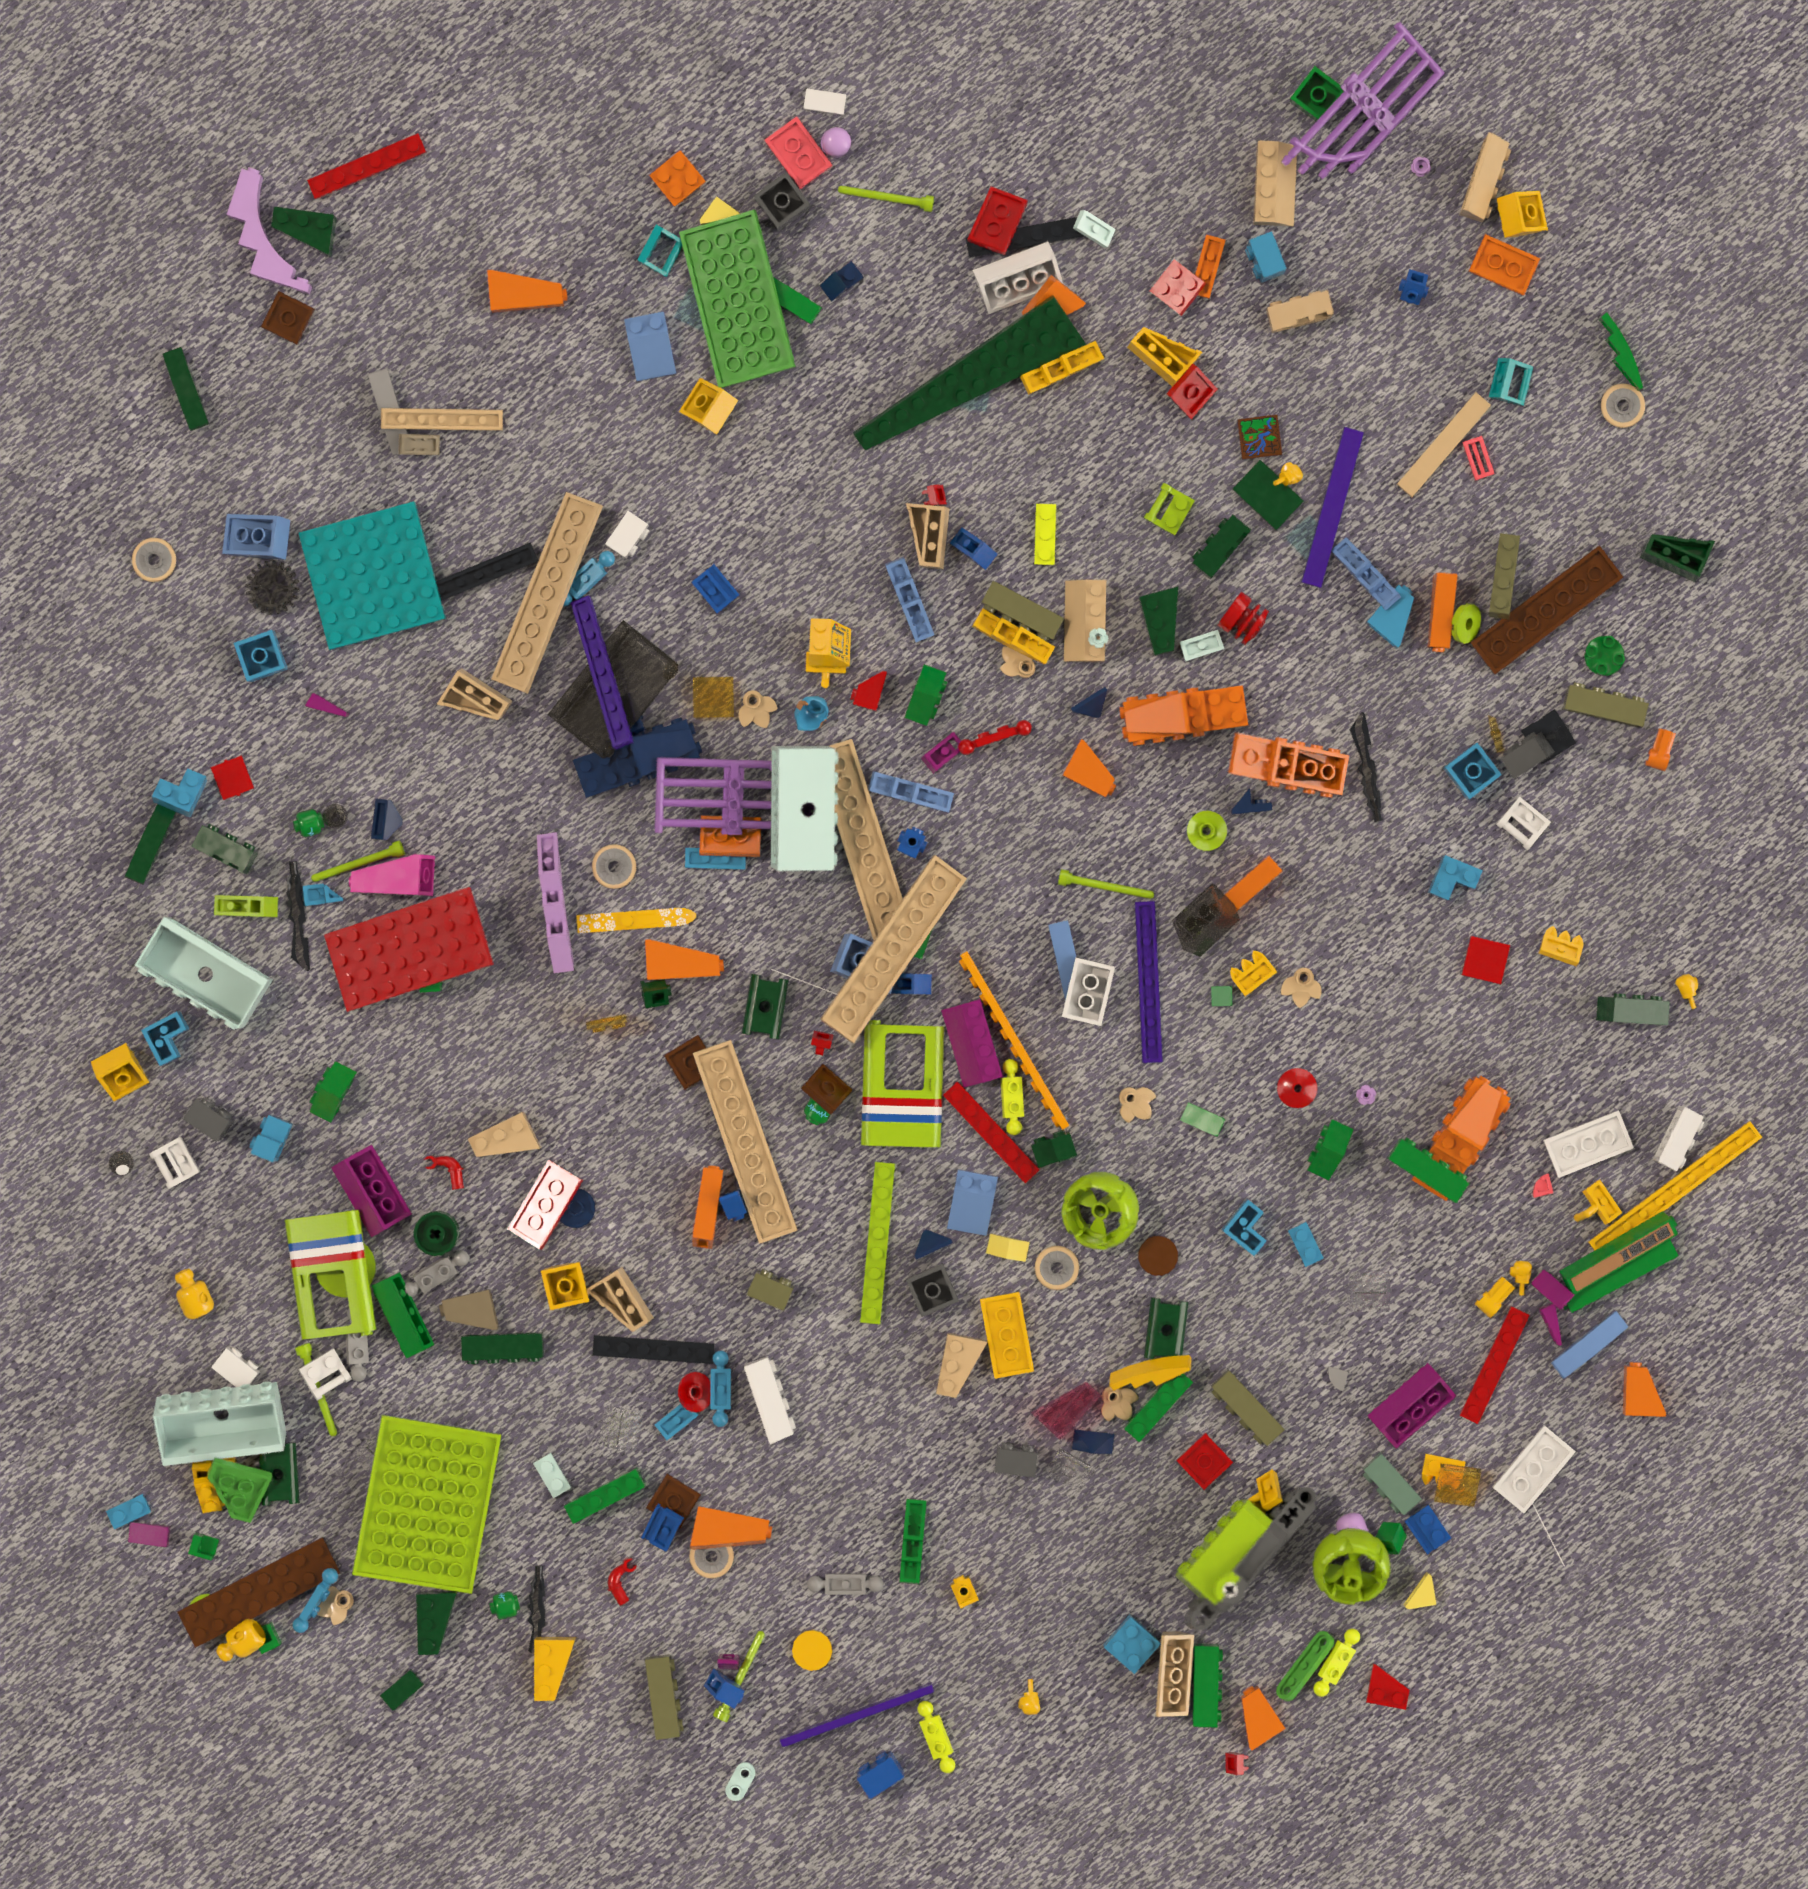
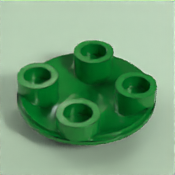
M1599 636L1588 643L1584 658L1586 665L1593 673L1609 676L1616 673L1622 667L1625 661V654L1622 645L1612 636Z

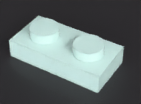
M1086 210L1080 211L1073 229L1103 248L1109 246L1115 232L1113 227Z
M1218 630L1179 642L1185 662L1224 649Z
M552 1453L533 1463L553 1498L571 1488Z

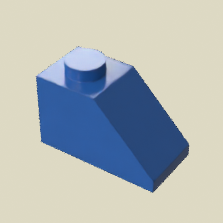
M961 528L950 542L952 546L984 570L988 568L998 555L985 542L964 528Z
M901 974L894 984L891 994H931L932 974Z
M739 1189L719 1197L728 1220L732 1218L733 1221L745 1218L744 1214L747 1213V1209Z
M716 1669L712 1670L704 1684V1687L715 1699L734 1709L743 1699L745 1691L741 1686Z

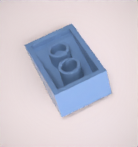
M659 312L624 319L636 380L641 381L676 374L665 313Z
M227 514L222 554L286 560L291 520L270 515Z
M851 933L844 934L830 972L848 979L872 942Z
M958 1169L947 1229L987 1236L998 1176Z

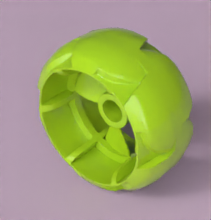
M1091 1172L1084 1175L1070 1185L1063 1197L1064 1202L1061 1208L1063 1224L1067 1232L1073 1234L1076 1241L1087 1248L1105 1250L1116 1247L1124 1242L1137 1226L1139 1218L1137 1196L1128 1183L1119 1180V1176L1113 1173ZM1092 1188L1102 1189L1109 1194H1106L1097 1201ZM1080 1204L1091 1208V1212L1095 1217L1092 1225L1090 1223L1087 1224L1082 1218L1079 1208ZM1112 1212H1121L1119 1227L1106 1233L1103 1219Z
M1346 1528L1334 1535L1330 1533L1322 1539L1314 1553L1312 1562L1314 1580L1321 1592L1324 1591L1331 1600L1337 1603L1354 1605L1356 1602L1370 1601L1378 1596L1387 1584V1579L1390 1575V1560L1387 1549L1379 1538L1373 1537L1366 1530ZM1348 1553L1349 1559H1346L1342 1565L1329 1564L1336 1557L1344 1556ZM1362 1554L1367 1555L1372 1561L1375 1560L1374 1569L1370 1573L1361 1571L1358 1559Z

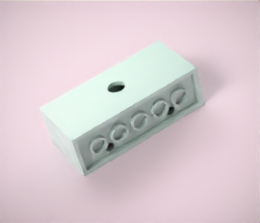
M772 746L771 867L777 871L834 870V865H837V854L834 853V845H837V833H834V825H837L838 817L837 813H834V807L838 803V795L835 792V784L838 783V774L835 772V764H838V753L835 752V748L829 746ZM806 802H811L815 806V812L810 817H805L801 813V807Z
M170 917L162 919L135 964L139 968V973L146 977L153 976L156 978L155 982L164 988H173L172 992L181 998L188 997L191 999L190 1004L199 1009L206 1008L208 1010L207 1014L215 1019H224V1024L234 1030L245 1027L273 979ZM202 967H209L212 970L213 977L210 981L204 982L200 980L198 972Z
M263 1382L257 1385L244 1384L240 1387H223L217 1390L204 1389L200 1392H182L177 1395L164 1394L156 1398L153 1419L163 1466L214 1460V1458L224 1459L284 1451L286 1427L277 1382ZM226 1409L229 1413L225 1419H218L214 1415L216 1410Z

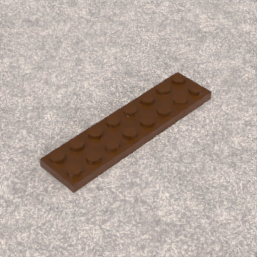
M1599 545L1510 612L1509 619H1501L1470 644L1495 675L1624 577Z
M321 1537L177 1611L196 1648L233 1629L242 1621L253 1619L317 1586L323 1581L322 1573L325 1569L333 1568L338 1574L341 1572L324 1538Z

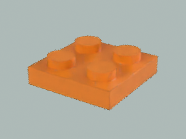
M681 150L649 175L674 207L706 183Z

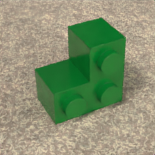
M924 664L904 718L925 726L928 725L930 719L934 720L938 710L934 706H939L943 695L940 692L944 693L947 681L944 679L947 672Z
M336 1061L331 1068L327 1067L322 1076L324 1080L318 1081L314 1089L316 1092H314L309 1102L312 1104L310 1113L331 1123L339 1111L343 1098L351 1087L357 1072Z
M1333 1119L1328 1126L1324 1125L1319 1135L1322 1136V1139H1318L1314 1148L1316 1151L1312 1150L1307 1159L1310 1162L1307 1171L1329 1181L1344 1157L1354 1129Z

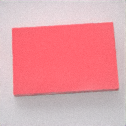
M797 116L764 140L799 189L832 167L831 162Z

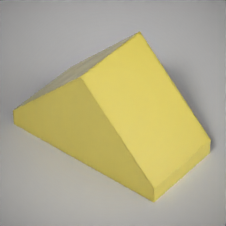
M716 197L701 217L700 224L704 225L740 213Z
M990 1234L986 1253L1005 1259L1025 1262L1030 1242Z
M1428 1572L1425 1573L1403 1604L1407 1609L1437 1605L1432 1576Z

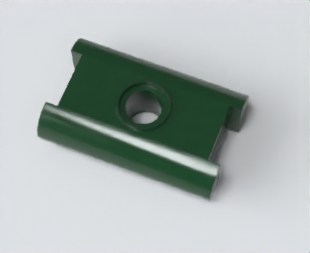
M751 974L742 1034L751 1035L752 1031L770 1034L769 1038L779 1040L789 980L779 978V982L761 980V975ZM763 1001H768L770 1004V1010L766 1013L760 1009Z
M1151 1297L1144 1358L1154 1359V1355L1166 1357L1183 1355L1188 1301L1179 1300V1304L1161 1302L1160 1298ZM1169 1324L1171 1332L1168 1335H1163L1161 1332L1162 1327Z
M296 1442L286 1443L284 1451L259 1454L260 1470L272 1473V1479L262 1498V1505L269 1506L272 1504V1501L289 1500V1504L300 1503ZM276 1469L282 1470V1479L275 1476Z

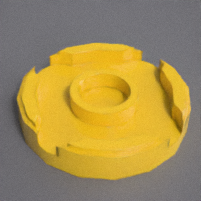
M804 1631L794 1640L792 1647L793 1658L797 1665L803 1669L810 1671L819 1670L826 1666L831 1659V1642L821 1631Z

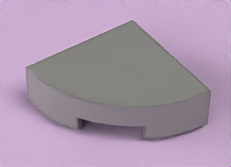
M1328 1366V1376L1331 1383L1338 1390L1343 1391L1348 1371Z

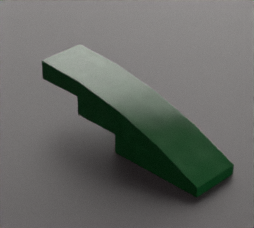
M182 347L163 353L189 430L193 431L209 425L199 391L195 385Z
M159 804L156 805L129 864L125 878L144 885L177 812Z

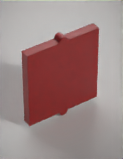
M242 755L231 760L225 759L223 763L210 767L223 800L236 795L241 796V793L254 789Z

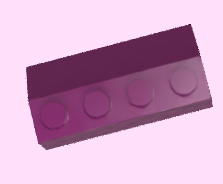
M978 999L941 1010L963 1087L1003 1077L981 1000Z
M372 1145L331 1167L355 1210L359 1209L360 1219L371 1237L412 1215Z
M1427 1363L1367 1416L1397 1449L1451 1402L1456 1395L1441 1376Z

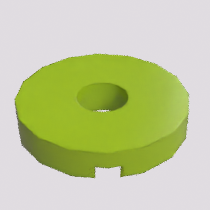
M1471 603L1462 604L1454 613L1452 619L1454 630L1451 632L1454 640L1459 643H1470L1478 634L1481 624V612L1476 605Z

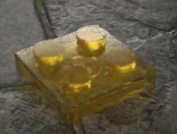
M693 677L694 718L734 717L733 677Z
M628 1014L588 1021L586 1026L587 1030L592 1029V1032L596 1033L606 1031L605 1026L612 1025V1029L626 1027L625 1023L629 1022Z
M1440 1463L1434 1502L1474 1507L1481 1469Z

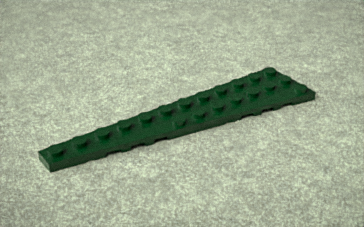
M1052 295L854 431L853 434L863 449L867 450L1066 353L1086 345V343L1054 295Z

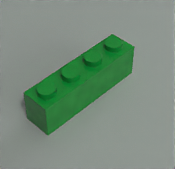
M1406 1137L1405 1140L1399 1138L1387 1159L1457 1204L1470 1184L1466 1181L1467 1176L1459 1171L1453 1173L1449 1170L1450 1165L1441 1159L1439 1162L1432 1159L1433 1154L1424 1148L1422 1151L1415 1148L1416 1143Z
M400 1272L372 1285L374 1295L378 1299L383 1309V1314L386 1316L406 1359L434 1345L412 1297L404 1291L406 1290L405 1282Z
M1183 1373L1162 1383L1123 1428L1140 1442L1191 1386L1193 1381Z
M636 1467L569 1501L564 1505V1508L574 1524L643 1489L646 1484Z
M1194 1643L1193 1727L1218 1728V1722H1221L1222 1712L1218 1710V1702H1222V1690H1218V1682H1222V1669H1219V1661H1223V1649H1219L1218 1644Z

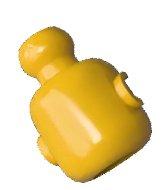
M187 1268L175 1274V1280L181 1286L176 1293V1298L185 1317L192 1320L212 1311L214 1302L205 1282L202 1280L194 1281L193 1271Z
M254 1619L242 1621L236 1627L227 1631V1643L218 1645L216 1649L217 1655L224 1662L230 1661L234 1655L240 1658L251 1655L266 1642L263 1628Z

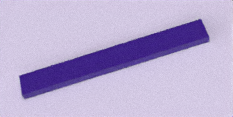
M1343 427L1301 583L1318 588L1322 587L1364 432Z
M588 595L570 603L613 748L618 749L633 743V738L593 602Z
M1155 901L1135 902L1142 1063L1163 1062Z
M930 1682L780 1737L781 1745L786 1747L934 1693L933 1684Z

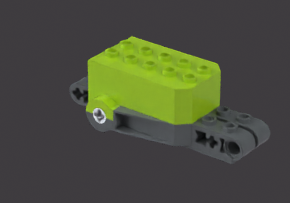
M1297 1487L1290 1492L1287 1491L1282 1496V1503L1277 1507H1273L1267 1516L1248 1499L1236 1500L1230 1507L1231 1511L1226 1516L1224 1515L1217 1522V1527L1204 1537V1542L1191 1552V1557L1178 1567V1572L1174 1575L1199 1597L1198 1599L1195 1598L1188 1606L1189 1611L1184 1619L1187 1627L1199 1631L1205 1630L1221 1612L1226 1613L1232 1605L1239 1603L1243 1599L1248 1586L1317 1507L1314 1505L1316 1494L1313 1489ZM1302 1492L1306 1496L1304 1502L1300 1500V1495ZM1196 1616L1199 1617V1618H1198V1620L1200 1621L1199 1624L1196 1623V1622H1197V1620L1195 1619Z

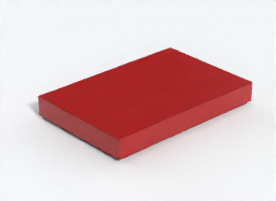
M990 186L967 238L968 242L1005 255L1026 209L1028 200Z

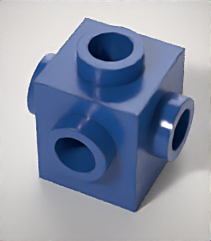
M1409 269L1406 279H1401L1398 288L1399 291H1402L1400 300L1419 305L1421 298H1426L1429 289L1426 286L1428 275Z
M912 827L911 830L907 828L906 832L901 831L897 842H900L897 851L916 859L918 853H923L928 843L924 841L926 838L922 835L924 831ZM910 838H914L916 840L915 845H910L908 843Z

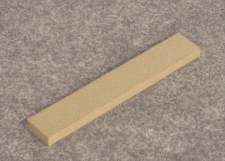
M1475 392L1397 485L1409 496L1413 497L1488 410L1491 404Z
M381 408V429L503 430V410Z

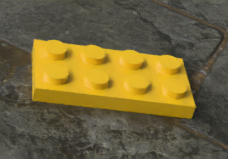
M1020 1292L981 1298L980 1303L994 1378L1034 1372Z

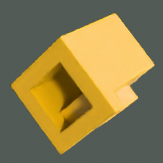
M964 1575L953 1579L954 1583L950 1584L960 1608L979 1601L969 1576L964 1577ZM963 1587L967 1588L968 1592L961 1594L960 1589Z

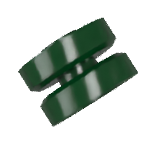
M440 1210L431 1211L422 1216L415 1224L413 1231L414 1242L427 1255H444L451 1251L458 1243L460 1236L459 1225L456 1219L449 1213ZM439 1229L441 1231V1233L439 1234L440 1236L436 1237L434 1235V1230L436 1231Z

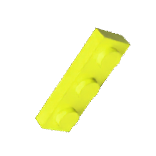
M1036 504L1034 565H1055L1056 504Z

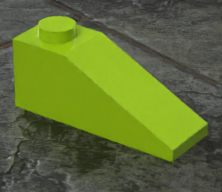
M215 895L214 915L278 917V897Z

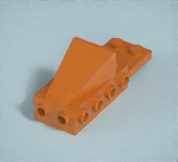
M1243 685L1206 691L1190 688L1186 689V693H1178V690L1166 692L1167 696L1158 697V693L1146 695L1147 699L1141 700L1138 699V696L1126 698L1127 702L1122 703L1123 707H1119L1120 718L1125 720V727H1122L1123 738L1127 739L1128 743H1133V746L1144 745L1146 740H1153V743L1164 742L1167 737L1179 740L1185 739L1184 735L1192 734L1193 737L1205 736L1204 732L1248 726Z
M1235 733L1229 774L1267 781V785L1279 787V784L1285 785V789L1297 791V788H1302L1303 793L1315 794V791L1321 792L1320 796L1332 798L1333 795L1343 794L1349 755L1340 754L1341 750L1329 748L1328 751L1322 750L1323 746L1311 744V747H1306L1304 742L1293 741V744L1287 743L1288 739L1276 737L1274 741Z
M1481 1075L1479 1078L1473 1077L1467 1080L1463 1087L1465 1089L1463 1095L1458 1096L1453 1103L1455 1108L1452 1113H1447L1442 1123L1444 1126L1441 1131L1437 1130L1432 1137L1434 1142L1429 1150L1433 1154L1432 1159L1437 1162L1441 1159L1450 1165L1449 1170L1453 1173L1459 1171L1463 1174L1470 1164H1475L1479 1157L1477 1152L1479 1150L1482 1151L1490 1139L1487 1137L1491 1130L1495 1131L1500 1123V1120H1498L1501 1113L1505 1114L1511 1105L1509 1103L1510 1097L1506 1096L1508 1092L1499 1086L1496 1089L1489 1085L1491 1081ZM1413 1176L1411 1179L1443 1200H1448L1447 1197Z

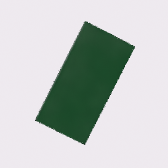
M410 1669L385 1690L380 1697L393 1711L421 1688L424 1683Z

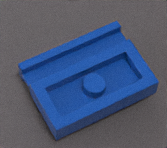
M715 564L691 582L717 614L740 596Z
M658 1503L641 1538L649 1540V1543L667 1552L684 1517L668 1508L661 1507V1504Z
M1426 1505L1404 1520L1427 1555L1451 1539L1429 1505Z

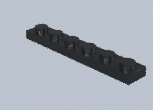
M1078 217L1030 225L1016 229L1007 251L1033 247L1045 242L1054 243L1086 236L1073 229ZM966 237L969 258L997 253L968 242V237Z
M531 542L436 581L441 601L538 562Z
M594 1335L592 1356L713 1364L715 1343Z

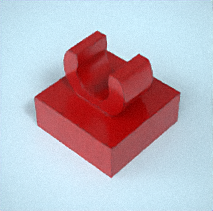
M943 485L927 486V490L922 491V494H928L929 501L923 502L924 505L942 506L947 504Z
M814 1030L811 1045L816 1046L815 1054L823 1056L824 1049L831 1048L833 1034Z
M1226 1752V1773L1244 1775V1771L1249 1769L1248 1766H1244V1759H1248V1756L1235 1752Z

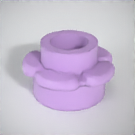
M1425 157L1415 158L1411 165L1412 172L1416 173L1418 177L1428 174L1431 170L1430 161Z
M1364 1085L1361 1086V1089L1357 1090L1356 1097L1359 1099L1360 1104H1372L1375 1101L1376 1091L1374 1088Z

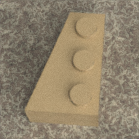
M1328 290L1312 292L1309 296L1302 298L1301 296L1292 297L1289 299L1290 301L1284 303L1276 301L1270 303V307L1266 309L1272 333L1331 319L1334 314Z
M906 503L919 565L923 568L943 569L950 509L943 506Z
M459 669L437 705L499 720L503 718L512 700L464 669Z
M524 1112L468 1138L476 1157L541 1148Z
M623 1267L587 1288L588 1295L590 1294L602 1307L609 1310L615 1318L632 1332L654 1318Z
M947 1333L936 1394L957 1397L986 1346L987 1340Z

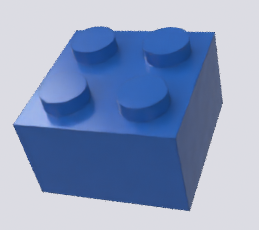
M883 1751L875 1757V1762L871 1764L866 1762L858 1768L857 1780L869 1799H872L904 1778V1770L891 1751L888 1753Z

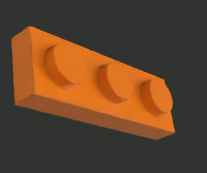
M1206 234L1195 273L1206 285L1197 296L1210 298L1225 239Z

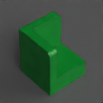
M1383 1522L1376 1537L1384 1544L1388 1554L1399 1555L1407 1535L1401 1523Z
M196 1532L193 1535L188 1554L212 1561L215 1557L219 1539Z
M272 1621L261 1626L266 1635V1642L259 1648L261 1654L282 1644Z

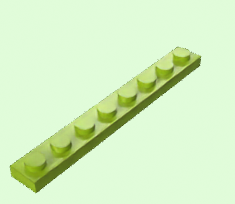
M875 1162L860 1323L880 1324L895 1163Z

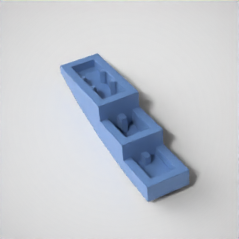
M1347 537L1331 550L1345 568L1385 610L1401 598L1399 593L1386 581L1385 577Z
M904 557L885 564L915 642L934 636Z
M874 771L868 788L870 792L948 813L954 796L952 792Z
M1068 920L1048 925L1065 1000L1076 958Z
M1617 1311L1613 1312L1582 1338L1575 1341L1553 1360L1551 1364L1563 1379L1619 1336L1628 1328V1325Z

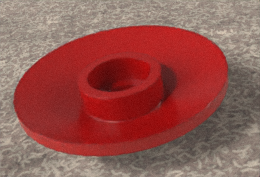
M1290 1069L1283 1073L1278 1081V1096L1289 1107H1306L1316 1097L1317 1082L1314 1076L1305 1069ZM1299 1084L1301 1086L1300 1092H1295V1085Z
M688 1373L679 1383L678 1398L686 1410L701 1412L710 1405V1380L703 1373Z

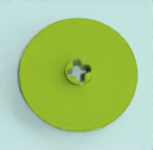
M364 1243L371 1285L376 1273V1261L372 1251ZM342 1270L316 1273L319 1283L327 1292L337 1297H348L345 1275Z

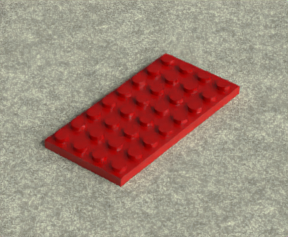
M466 887L324 934L347 1012L494 965L471 887Z

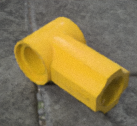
M1501 1276L1488 1292L1486 1291L1482 1294V1299L1480 1301L1477 1300L1475 1305L1491 1318L1500 1309L1501 1303L1510 1295L1515 1287Z

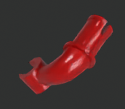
M430 1155L424 1159H431L434 1162L432 1166L425 1167L427 1169H434L437 1166L448 1168L452 1190L464 1188L463 1168L455 1158Z
M630 1557L625 1558L622 1564L614 1568L608 1576L607 1590L611 1591L619 1606L629 1601L621 1586L620 1578L625 1572H633L637 1567L636 1565L631 1568L627 1567V1563L633 1560Z

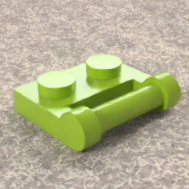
M1163 483L1161 492L1149 513L1145 514L1144 519L1175 536L1195 500ZM1168 494L1173 495L1174 497L1162 519H1157L1156 515Z

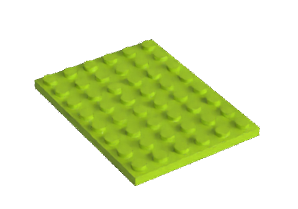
M381 1415L352 1575L472 1594L501 1434Z

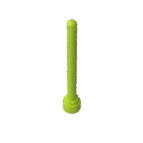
M848 186L838 187L840 194L920 206V209H924L926 212H932L934 196L926 195V197L916 198Z
M400 840L393 842L388 849L313 874L311 880L317 882L389 856L397 858L405 856Z
M1060 870L1058 885L1066 886V884L1070 885L1072 883L1148 899L1154 897V893L1149 890L1073 876L1072 873H1069V870Z
M310 1343L295 1347L297 1356L303 1359L305 1365L312 1361L310 1357L312 1355ZM319 1381L315 1383L317 1388L321 1387ZM322 1395L318 1403L330 1436L334 1437L337 1435V1430L325 1396Z
M759 1631L756 1634L735 1677L734 1682L740 1686L765 1636L763 1631ZM723 1703L722 1706L720 1705L719 1708L715 1709L713 1716L727 1722L730 1717V1706Z

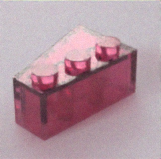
M1085 1382L1037 1410L1032 1411L1031 1414L1059 1440L1063 1441L1102 1398V1394L1089 1382Z

